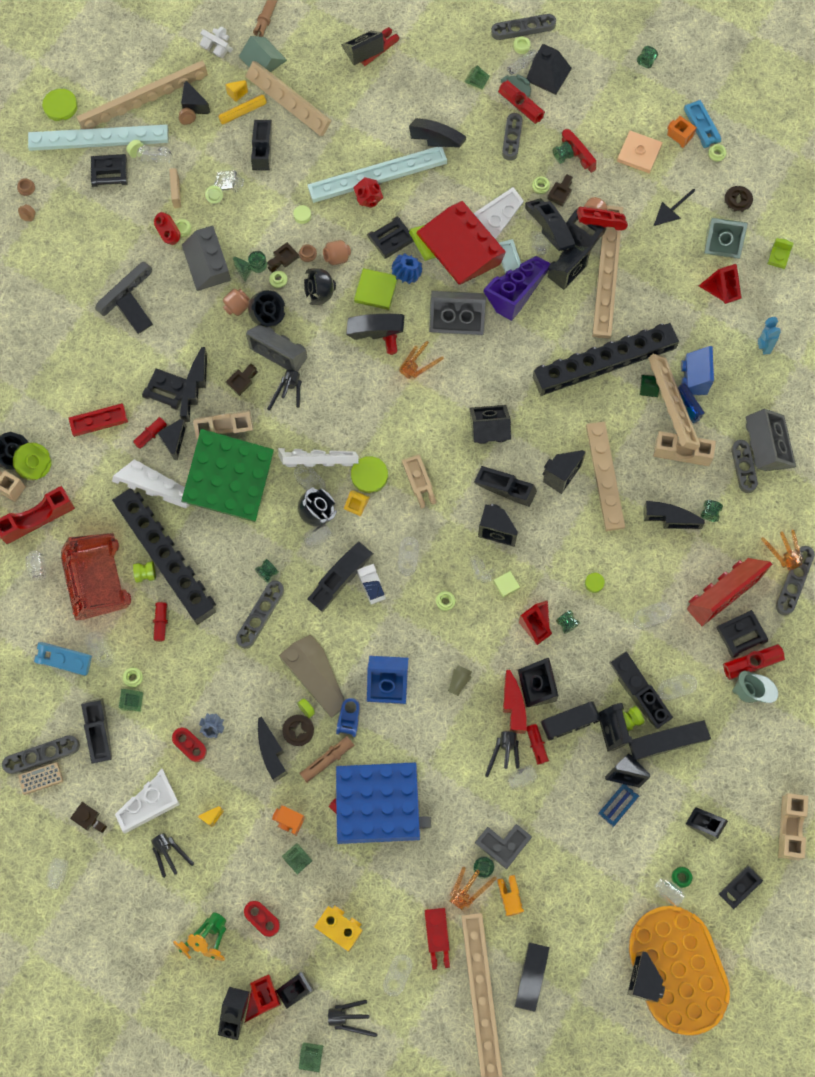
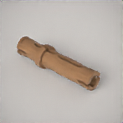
M278 0L266 1L262 13L258 15V22L253 30L254 35L257 36L260 32L259 37H263L266 27L270 24V18Z
M346 736L335 746H330V750L299 774L308 783L335 760L339 761L341 756L355 745Z

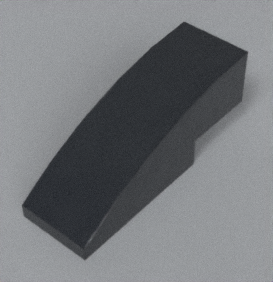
M415 118L409 125L411 139L427 140L428 146L460 148L466 141L465 135L436 121Z
M254 120L251 154L252 170H270L272 120Z
M387 313L350 317L347 322L346 335L354 340L367 337L375 340L402 333L405 315Z
M481 466L474 481L476 485L528 507H530L537 492L535 485L532 483L518 480L515 475Z
M656 501L645 502L644 521H663V529H702L705 524L704 519L681 507Z
M101 698L83 702L81 707L91 764L112 760L104 700Z
M261 716L258 718L260 751L267 771L272 780L276 782L288 774L278 759V756L283 754L284 751Z
M528 943L515 1007L533 1012L536 1011L550 947Z

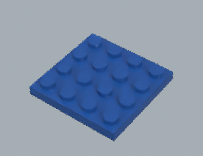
M416 762L336 766L337 844L420 840Z

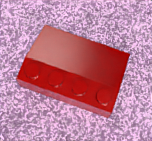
M463 201L445 209L416 233L459 285L499 266L506 253Z
M747 558L744 562L739 560L732 566L734 570L729 574L724 572L717 578L719 581L715 585L710 583L703 589L705 593L700 597L695 595L688 601L690 604L687 608L688 612L703 627L759 582L773 564L770 561Z

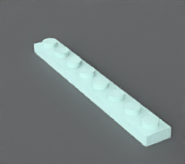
M168 125L28 132L29 151L128 145L133 140H140L143 144L168 143Z
M434 147L308 184V190L313 203L354 191L353 187L364 177L377 180L378 184L447 164V158L442 147Z

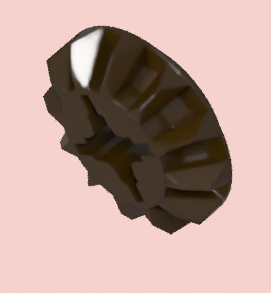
M743 186L729 188L724 196V203L728 205V209L731 208L734 212L748 210L753 203L751 191ZM740 194L742 201H740V203H737L736 198Z
M293 715L283 724L282 734L286 742L294 747L304 746L311 741L314 735V726L308 717ZM301 723V729L306 733H300L296 739V733L291 729L298 728Z

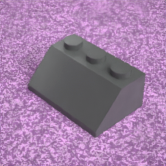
M214 226L196 230L182 244L196 290L200 291L231 281Z
M431 291L429 332L484 335L486 295L484 293Z
M259 324L246 332L251 350L286 370L290 369L298 372L308 358L304 346L298 343L294 344L285 335L280 336L276 334L270 327H264Z
M765 408L746 416V429L750 435V446L754 453V464L757 469L774 471L795 468L796 463L785 416Z

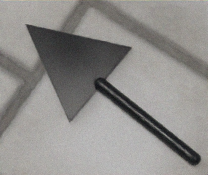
M692 189L671 209L662 202L654 226L681 219L674 210L691 196L695 189Z

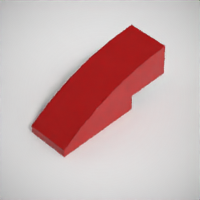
M506 670L503 712L511 713L509 732L525 734L527 731V717L522 693L511 670Z

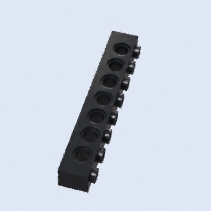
M662 323L653 329L641 330L636 335L624 336L619 341L607 342L599 348L592 347L584 353H575L567 359L555 360L550 365H540L533 371V380L540 396L646 360L652 354L660 355L677 349L679 340L671 323L665 325ZM652 339H658L660 342H655ZM636 344H639V345H641L643 348H638V347H636L635 345H636ZM623 350L625 354H621L618 351ZM602 356H606V357H608L609 359H608V360H604V359H602L601 357H602ZM584 362H589V363H591L592 365H591V366H587V365L584 364ZM567 368H572V369H574L575 371H574V372H569V371L567 370ZM550 374H556L558 377L552 378Z
M130 488L112 499L196 625L215 614L214 606H216V603L211 596L206 597L203 592L206 589L201 581H195L193 576L196 574L190 565L187 567L182 561L185 558L179 550L175 552L172 547L175 545L169 535L164 536L162 531L165 529L161 523L153 520L154 513L150 507H144L142 504L144 499L138 491L135 493ZM133 508H139L138 512L131 513ZM149 522L148 527L141 528L143 523ZM154 537H160L158 542L151 543ZM164 552H170L167 558H161ZM174 567H180L177 573H172L171 571ZM184 582H191L188 588H182ZM195 597H201V601L199 603H192V600Z

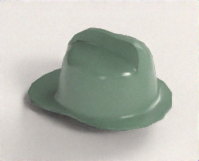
M743 671L739 674L738 681L732 690L745 703L756 701L773 703L778 698V690L772 680L763 675Z

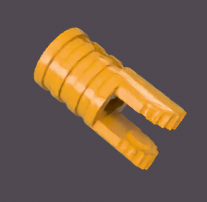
M515 875L509 876L511 893L507 892L505 881L502 878L498 879L497 882L501 898L503 899L506 917L523 913L524 909L522 908Z

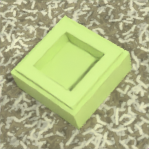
M511 571L493 580L503 598L520 589Z

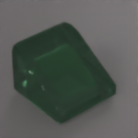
M477 65L471 69L464 82L483 89L490 75Z
M235 256L233 257L234 266L244 282H246L252 272L250 263Z
M121 689L119 709L141 712L144 692Z
M298 843L282 855V858L297 875L313 861Z
M303 1042L299 1069L320 1072L324 1046Z

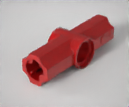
M507 80L500 85L498 93L534 124L544 118L545 111L510 81Z
M779 644L760 651H753L746 656L723 663L725 675L731 680L737 678L743 671L757 672L759 669L784 661L785 653ZM750 658L756 659L758 666L752 665Z

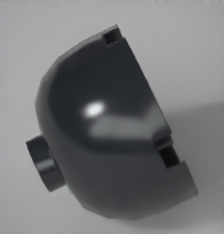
M307 269L305 274H308V278L304 279V291L306 298L310 294L312 302L309 304L320 305L326 303L331 299L333 292L336 290L335 280L324 269Z
M260 291L252 296L249 301V316L257 325L260 324L264 327L276 326L285 316V302L275 291Z
M14 432L0 435L1 468L15 469L13 466L15 451L20 446L29 443L23 435Z
M312 487L300 497L298 513L301 519L308 525L323 526L331 521L337 513V510L334 511L333 506L335 501L324 489L320 488L317 490L314 489L315 487Z

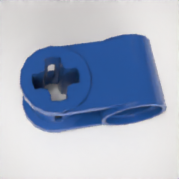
M348 698L342 703L336 734L345 733L356 737L360 703L357 699ZM347 702H354L356 704L355 712H348L345 705Z

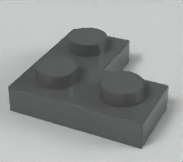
M516 824L503 840L487 827L475 844L507 870L532 836Z

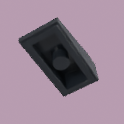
M131 293L116 302L118 309L137 334L153 325Z
M747 865L719 895L734 910L763 882V879ZM727 892H729L736 900H730L727 896Z

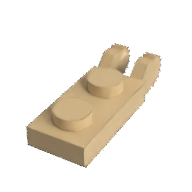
M420 455L402 460V465L420 508L425 507V501L421 495L425 492L428 493L431 504H436L432 485Z

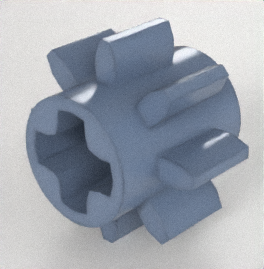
M207 713L205 719L201 718L199 725L202 726L200 733H203L207 738H217L219 733H223L224 726L222 724L224 719H221L217 714L209 715Z

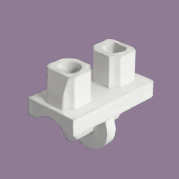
M220 27L218 30L214 28L212 33L215 35L202 29L200 33L203 36L200 43L202 48L209 51L214 43L217 46L213 53L220 58H223L227 51L229 53L232 52L233 48L224 41L229 39V36L226 35V28Z

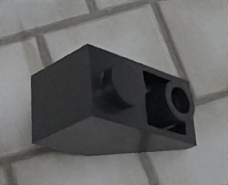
M233 987L228 988L221 1008L219 1036L234 1040L239 1039L248 1005L249 991Z

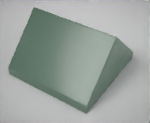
M250 36L239 55V58L249 68L252 61H257L269 72H272L287 61L266 37Z
M711 218L706 234L704 254L740 259L748 223Z

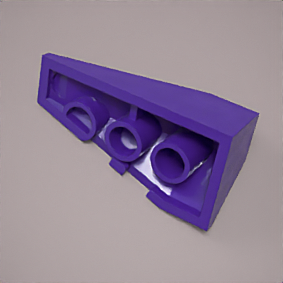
M535 256L520 264V267L512 271L510 269L506 271L505 275L493 278L484 288L483 292L496 313L512 321L537 288L551 263Z

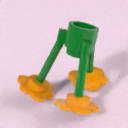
M213 912L194 934L188 936L189 939L185 943L181 941L178 944L174 941L173 944L188 959L191 958L188 954L190 951L188 946L190 945L195 951L202 952L206 957L224 961L225 958L221 955L218 948L226 931L224 927L226 919L222 915ZM208 933L213 935L218 933L214 948H209L208 951L205 937Z

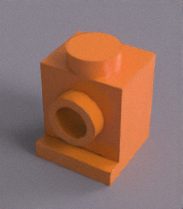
M679 116L668 125L667 135L684 148L694 137L697 127L682 116Z
M283 805L280 809L277 808L272 817V820L279 823L277 827L287 832L292 829L291 833L297 836L305 819L304 815Z

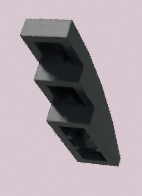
M201 347L185 382L180 409V417L185 422H190L191 405H198L199 388H206L207 351L205 347Z
M705 720L632 739L633 743L629 744L635 761L710 740L711 737Z

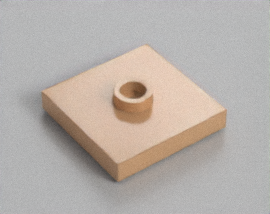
M629 131L617 162L650 174L663 142Z

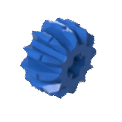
M404 253L396 257L391 269L392 275L396 276V280L400 279L402 283L405 281L410 284L418 280L423 268L422 263L418 262V258H413L412 254L408 256Z

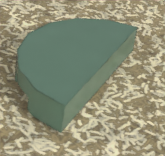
M517 74V76L506 75L501 79V83L508 80L521 92H524L528 98L530 97V82L525 77Z

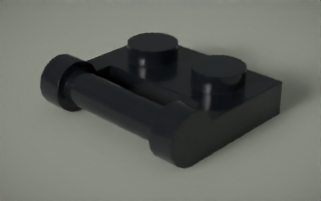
M126 154L91 156L92 187L108 184L128 185ZM121 173V177L97 178V175Z
M577 208L566 222V225L576 246H585L592 250L599 238L605 233L606 228L593 224L586 225L595 231L593 236L574 224L579 220Z
M398 216L375 232L371 231L367 234L369 240L375 245L384 259L414 242L408 228ZM395 227L398 228L390 234L386 235L385 237L381 238L380 240L378 239L380 236L384 235L385 233L389 232Z
M156 368L147 387L143 391L142 397L159 401L171 406L172 409L178 410L186 379ZM155 388L163 392L172 394L176 397L172 399L164 395L153 392V390Z
M752 610L716 627L732 658L738 657L739 653L758 644L763 645L768 642V638ZM754 631L757 634V637L738 646H735L733 641Z
M623 703L611 705L599 712L601 717L600 726L607 752L633 743L632 736H629L622 711L624 710Z

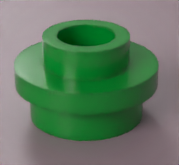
M678 867L672 872L671 878L674 885L679 888H685L692 883L693 876L688 868ZM684 874L685 881H680L678 875Z

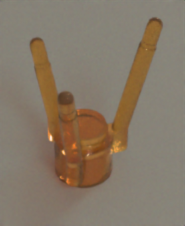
M425 341L415 355L414 353L418 347L414 346L405 362L400 366L399 371L407 379L411 377L416 379L419 374L444 359L441 356L417 371L418 365L415 363V360L428 345V341Z
M791 530L795 551L791 550L784 532H780L787 550L783 554L784 558L762 537L761 540L780 561L783 568L787 567L788 570H793L802 565L803 558L800 554L795 530Z
M462 867L454 889L450 893L452 897L449 901L463 911L465 906L469 908L472 902L490 887L497 878L494 876L468 900L470 895L467 892L480 871L476 870L465 888L458 890L466 870L465 867Z

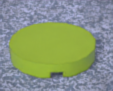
M67 89L50 91L46 94L42 103L45 114L54 121L71 118L76 113L78 107L75 95Z
M26 443L20 446L13 456V466L16 472L27 480H38L45 477L50 471L52 464L48 450L38 443Z
M366 456L359 459L358 463H354L351 469V480L353 485L361 492H378L387 483L388 469L381 459Z

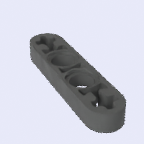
M543 14L495 23L491 28V36L496 40H504L552 31L556 26V17L552 14ZM533 23L536 27L529 28L527 25ZM513 26H517L520 28V30L513 31L511 30V28Z
M146 262L138 264L97 302L95 310L102 316H106L117 306L116 302L131 293L134 287L140 285L152 273V267Z
M809 546L800 547L794 556L776 603V609L781 615L791 614L796 607L815 556L814 550ZM808 552L807 556L809 557L804 560V563H800L803 555L800 553ZM794 568H801L803 576H796L793 572ZM790 584L796 586L797 593H789L787 586ZM787 597L791 598L788 603L790 608L784 610V606L781 604L785 603Z
M279 581L269 582L238 632L236 641L241 648L248 649L254 644L282 598L284 587ZM278 586L280 592H275L272 596L275 599L274 602L270 598L265 597L266 595L270 597L272 594L271 588ZM263 602H269L271 604V607L268 611H262L260 609V605ZM254 618L261 620V624L257 628L250 626V622ZM246 628L255 632L254 635L252 633L249 634V643H242L241 637H246L248 634V630H245Z
M64 736L5 757L2 762V768L8 774H17L72 755L79 750L80 743L74 736ZM69 740L73 743L75 742V744L72 745L71 750L67 747L62 748L61 750L63 751V753H61L60 748L57 745L58 743H60V745L63 747L68 744ZM50 746L55 747V755L47 757L46 749ZM35 753L37 756L36 761L32 764L27 763L26 758L28 754ZM11 760H12L13 762L22 761V763L24 764L23 767H22V764H20V763L14 765V769H13V770H12L11 768L7 767V765L10 764V761H11Z

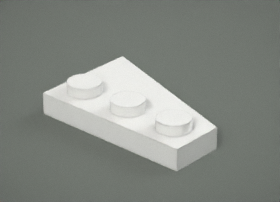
M512 187L476 211L474 215L496 239L523 204V199Z
M163 769L157 773L158 775L151 782L148 781L143 786L144 788L115 814L124 834L180 805Z

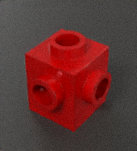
M364 177L353 187L357 201L361 206L372 208L383 199L377 180Z

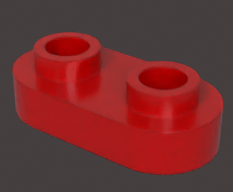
M164 212L158 213L154 218V226L162 240L170 245L177 244L180 240V231L172 217Z
M181 727L173 732L172 742L191 761L200 762L206 757V747L187 728ZM182 735L186 736V740L184 742L179 741V738ZM200 749V754L195 756L193 751Z
M250 901L246 904L244 916L258 931L267 937L275 936L279 932V920L262 903ZM253 908H258L259 910L256 916L251 914ZM268 922L273 923L274 927L272 930H267L266 924Z

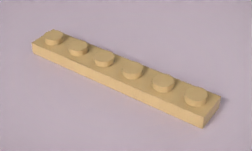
M252 61L245 77L318 135L323 136L331 120L257 61Z
M652 354L648 358L651 369L655 374L656 383L660 387L662 398L668 408L667 411L673 421V427L678 434L679 442L682 447L696 450L700 447V443L667 359Z
M605 422L586 424L605 531L624 529L625 523Z

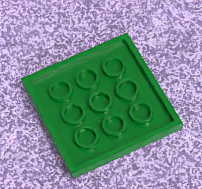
M201 429L181 502L255 522L274 449Z

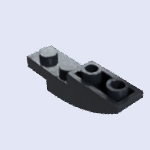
M540 198L525 202V209L542 226V234L558 251L575 247V242L568 226L551 201L544 202Z
M358 541L325 574L307 600L323 612L344 586L350 583L356 576L357 570L361 569L374 553Z
M627 651L609 662L619 677L618 681L656 729L673 718L653 686L647 683Z

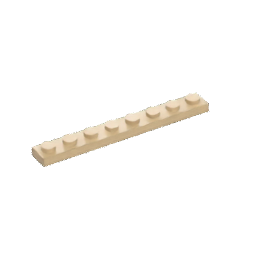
M202 60L77 116L81 129H93L102 122L106 123L111 118L124 115L131 109L140 108L143 104L155 101L160 96L171 94L174 90L183 87L186 81L192 83L196 80H202L208 75L206 66Z
M607 206V210L623 214V207ZM605 227L606 231L601 241L592 337L610 339L621 230H615L614 227Z
M482 913L461 915L481 1077H503Z

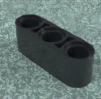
M594 701L548 717L541 721V725L548 741H550L554 737L559 738L572 733L574 729L577 731L590 726L592 722L594 724L601 721V717Z

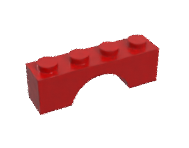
M60 486L44 495L43 500L38 505L25 512L8 513L1 517L0 538L7 545L74 510L75 507L65 489Z

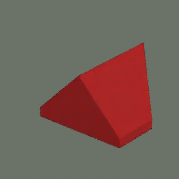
M737 264L718 269L698 285L722 300L724 304L742 299Z
M548 600L533 605L521 614L519 618V624L536 645L552 635L549 625Z
M269 974L250 983L251 993L245 1022L282 1005Z

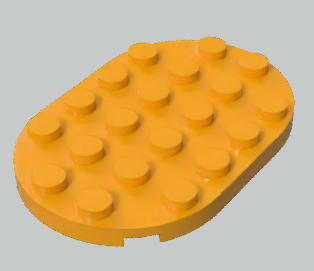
M662 906L645 913L636 922L630 934L629 956L631 964L634 966L636 953L641 951L647 952L663 979L662 985L665 986L663 998H659L658 1002L646 1001L649 1011L659 1024L677 1034L698 1035L711 1030L724 1017L723 1015L730 1000V987L709 930L698 916L681 907Z

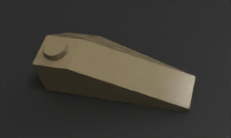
M312 635L294 642L279 655L281 661L331 718L341 711L342 703L345 701L324 649Z

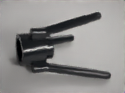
M290 369L286 370L285 376L282 377L281 383L267 410H271L283 386H285L281 396L283 399L287 394L288 388L294 389L296 386V407H300V387L302 381L299 380V372Z
M509 731L501 732V737L497 738L496 746L485 774L486 777H489L500 746L501 749L505 750L504 768H508L510 751L514 748L516 771H520L519 741L516 740V733Z
M162 833L151 840L154 846L152 850L156 856L163 878L166 877L160 855H164L174 875L178 873L168 854L171 850L170 846L191 866L194 865V862L174 842L172 837L168 838L165 833Z
M367 1000L335 1005V1008H329L328 1025L335 1026V1030H346L373 1037L378 1036L375 1032L343 1025L346 1024L347 1019L370 1018L368 1014H347L346 1010H344L367 1004Z

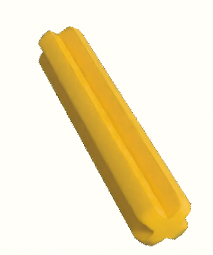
M261 94L218 115L221 124H226L265 105L267 103L266 98Z

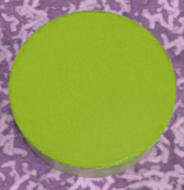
M591 573L585 580L586 589L592 593L600 592L605 584L604 577L599 573Z
M303 698L297 702L298 707L306 717L310 718L315 714L313 707L306 699Z

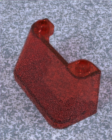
M114 533L68 537L61 549V561L76 621L126 609L131 604V595L125 589H121L114 555L119 549V543L115 539Z

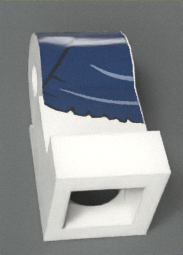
M374 564L358 569L359 579L370 604L385 600V594Z

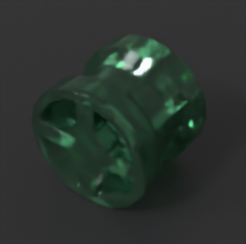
M645 46L642 49V54L637 57V62L639 65L649 69L657 59L658 52L651 46Z
M567 141L563 142L559 147H554L552 150L554 157L560 164L565 162V159L574 157L573 149Z
M261 251L250 253L248 256L250 269L255 273L265 271L267 268L265 254Z
M705 500V508L701 511L700 516L703 519L718 522L720 518L719 512L722 511L723 505L714 500Z
M265 559L260 567L257 566L255 568L256 573L266 583L271 580L273 575L279 573L268 559Z
M572 610L565 612L555 621L558 625H561L564 634H567L580 624V621L574 618Z
M488 857L478 858L473 866L475 875L481 879L489 878L494 871L493 861Z

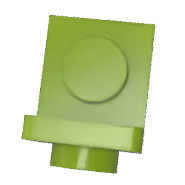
M776 238L767 264L785 269L794 243L787 239Z

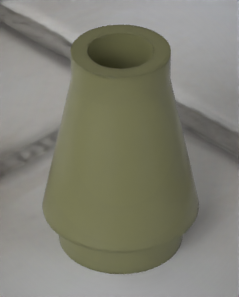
M458 665L453 670L448 691L459 696L462 689L472 678L470 676L472 671Z

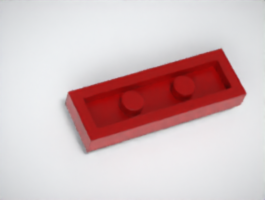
M123 403L68 418L74 437L128 423Z

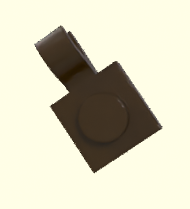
M566 174L561 184L556 182L549 192L547 199L563 207L571 194L572 189L569 187L572 184L571 180L573 177Z
M287 242L273 252L274 258L267 262L269 265L268 269L273 273L281 264L286 268L299 258V254Z
M250 364L243 372L238 369L226 381V384L240 396L252 384L250 379L258 373L257 368Z
M81 802L70 818L87 831L92 826L99 832L104 833L107 828L105 824L97 820L100 813L84 802Z

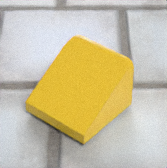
M245 80L225 85L227 94L236 102L248 93Z
M352 490L348 495L344 509L361 516L370 497Z
M218 806L199 815L198 818L212 827L224 811Z

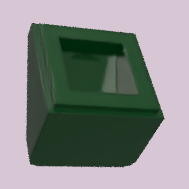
M641 375L640 395L658 397L660 387L656 383V377Z

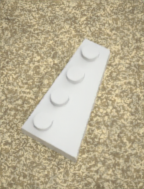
M278 448V456L282 464H285L287 467H296L297 464H304L307 467H314L316 464H323V466L328 467L334 466V464L353 466V463H358L359 457L353 451H329V454H326L325 451L313 450L311 453L302 451V449H294L292 452H285V448Z
M135 459L113 475L112 482L119 484L121 481L128 484V488L134 490L136 487L143 489L150 496H162L164 501L183 508L190 506L181 502L184 486Z

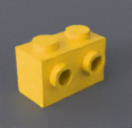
M334 905L333 908L328 906L314 928L350 952L363 932L360 928L362 924L352 917L350 920L343 916L345 912ZM330 918L335 919V922L332 925L328 924V920ZM352 930V935L346 937L345 932Z

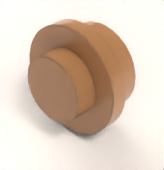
M183 108L179 112L178 118L181 124L187 125L195 121L196 114L190 108Z
M23 178L18 182L17 190L21 195L29 196L35 191V184L33 181Z
M25 204L18 208L21 219L30 222L34 220L36 212L30 205Z
M306 244L299 250V257L304 262H311L317 257V251L312 245Z

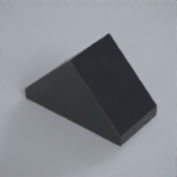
M188 81L184 82L181 101L182 109L190 108L195 114L211 113L208 102Z
M179 419L158 432L161 441L174 460H178L187 427L183 419Z
M628 753L605 776V780L640 788L650 778V773L637 760L634 761L633 756Z
M695 807L686 825L713 842L719 838L728 821Z
M304 972L298 973L276 990L286 1009L315 991Z

